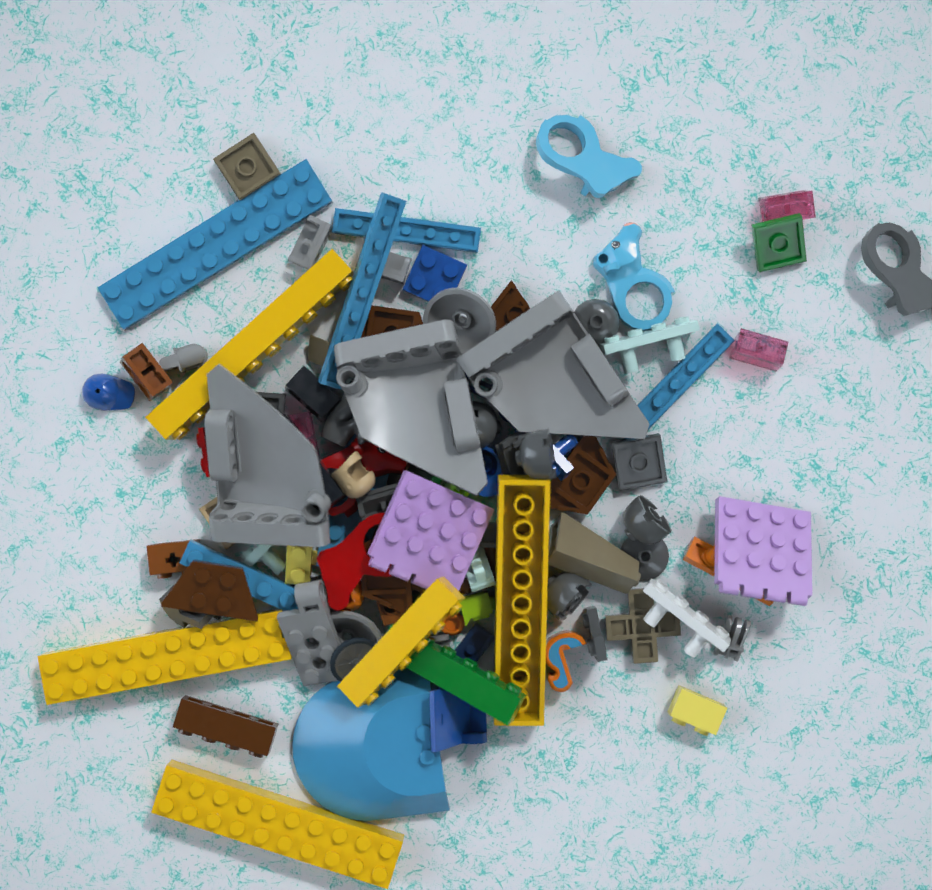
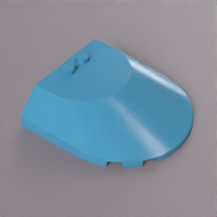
M408 668L402 671L398 669L393 675L395 680L387 688L382 687L377 692L379 697L370 706L365 704L357 708L337 687L340 681H332L316 692L302 709L293 735L292 749L295 768L308 793L329 811L348 819L360 821H374L450 811L440 751L436 753L431 752V683Z

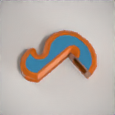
M574 631L558 632L546 641V664L554 670V673L547 674V679L551 688L557 692L567 691L573 683L563 651L587 644L581 634Z

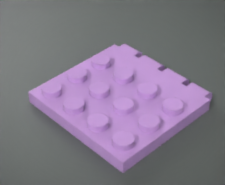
M404 470L367 553L371 556L369 566L386 572L389 565L392 564L389 574L405 581H409L412 573H414L411 583L424 589H428L437 578L445 577L459 591L495 509Z
M721 496L715 499L714 584H719V592L738 595L740 589L741 596L762 599L764 592V600L785 603L787 599L788 604L806 606L808 598L812 596L811 512Z

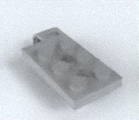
M322 580L296 584L294 594L299 609L278 612L277 620L303 686L338 681L331 672L330 659L334 650L341 643L330 616L331 607L328 604L325 585ZM308 638H314L315 640H318L319 642L316 643V644H313V643L308 642L307 639H308ZM321 657L326 662L319 663L314 658Z

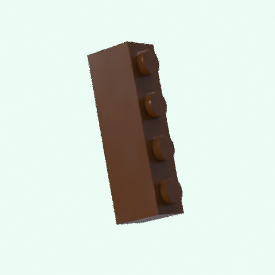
M185 695L181 698L173 728H177L180 734L187 736L196 734L202 736L201 739L206 742L216 743V741L225 743V747L229 749L239 750L242 748L248 750L250 755L262 758L263 755L268 756L271 751L279 723Z

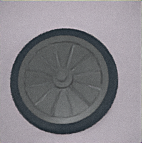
M352 638L341 643L334 650L330 659V669L333 676L341 682L376 644L366 638Z

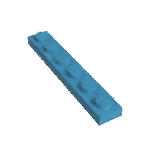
M194 540L189 541L180 564L188 567L194 559L243 567L252 597L283 611L299 609L295 600V586L285 584L284 581Z

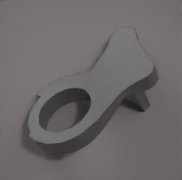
M890 222L876 224L863 237L861 252L863 261L870 271L893 291V296L885 305L887 308L896 305L898 312L903 316L932 309V280L920 270L921 247L916 235L912 230L907 232L900 225ZM879 235L890 236L899 244L903 256L902 263L898 268L887 266L878 256L876 241Z

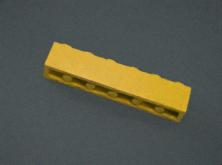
M445 577L437 578L337 687L357 708L365 704L370 706L379 697L377 692L382 687L387 688L395 680L393 675L398 669L402 671L412 662L410 658L415 651L421 652L428 645L427 638L432 633L434 635L438 634L445 627L446 624L443 621L449 615L453 617L461 610L463 606L460 603L465 597Z

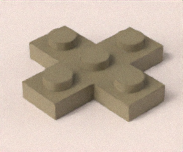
M644 588L630 589L628 592L629 614L605 615L606 640L631 639L634 664L658 662L657 637L681 636L680 619L671 612L667 611L655 627L650 626L644 621L643 618L654 605V599L643 592Z

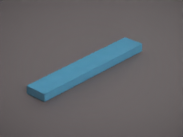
M335 208L332 233L366 238L374 213ZM401 217L393 242L478 253L481 228Z
M718 323L685 355L686 358L682 359L637 405L649 422V428L735 341Z

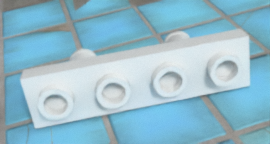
M651 578L645 585L643 592L654 599L655 603L643 618L644 621L650 626L655 627L667 611L671 612L696 632L683 648L689 656L695 658L707 642L712 643L724 653L731 642V638L728 637L729 633L719 625L715 627L711 624L709 618L699 610L695 612L688 606V601L682 596H674L668 591L669 587L665 583Z

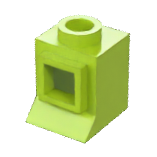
M488 590L464 596L465 599L460 603L463 606L461 610L465 626L471 618H473V621L489 618L490 614L495 610L494 595L489 596Z

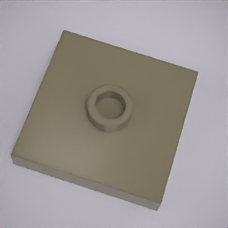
M252 133L213 158L239 200L244 199L281 175L255 133Z

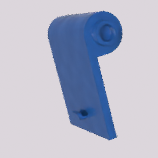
M443 688L430 691L431 752L436 753L460 744H483L487 742L486 713Z

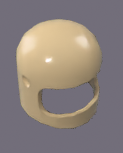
M357 451L350 455L345 463L331 474V477L343 493L353 499L368 493L375 484L373 471L369 472L364 468L361 463L362 457Z

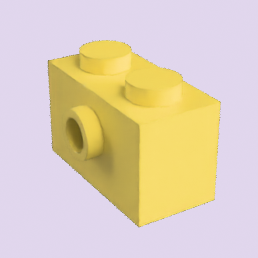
M287 546L285 584L310 582L312 566L317 565L318 551H314L313 547Z

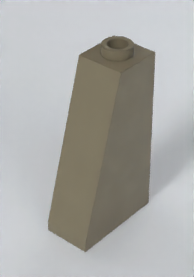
M561 512L551 525L548 565L625 594L633 586L636 587L641 577L639 561L565 513Z

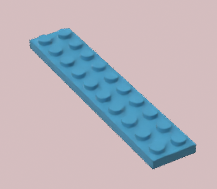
M305 159L244 199L233 203L97 288L121 327L126 330L333 201L311 165Z

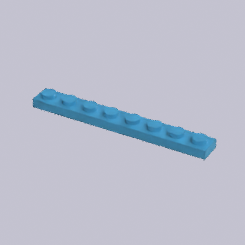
M383 192L380 194L318 379L320 384L342 390L336 379L338 372L334 346L341 342L361 338L407 202L403 199Z

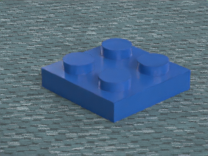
M422 245L402 290L429 302L434 295L442 290L458 288L467 264Z

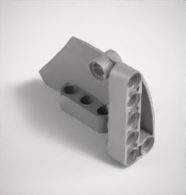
M559 290L456 359L474 385L476 392L484 396L519 432L549 429V433L635 439H645L650 425ZM485 377L490 378L493 382V388L489 392L483 391L480 387V382Z
M440 320L345 341L334 346L338 372L336 379L345 393L361 437L402 460L477 496L488 482L467 377H465L464 370L456 360L461 356V350L454 323L450 320ZM355 377L353 383L345 384L348 378Z
M218 364L207 373L210 410L205 416L209 474L211 480L216 481L217 506L209 514L211 540L226 543L306 547L328 545L330 543L328 510L331 506V501L324 491L316 448L272 405L238 377ZM312 504L319 506L320 510L315 509Z

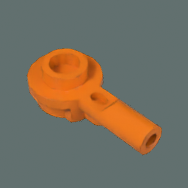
M459 612L453 617L449 615L443 621L446 625L441 631L451 636L459 634L465 625L463 616Z

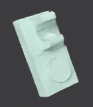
M483 547L477 548L466 574L472 592L496 585Z

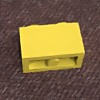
M678 685L667 712L672 717L671 721L681 726H685L686 723L695 726L694 731L708 736L709 733L717 734L727 707L718 701Z

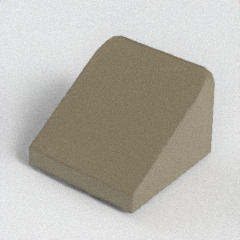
M311 335L309 339L308 361L323 366L330 342Z

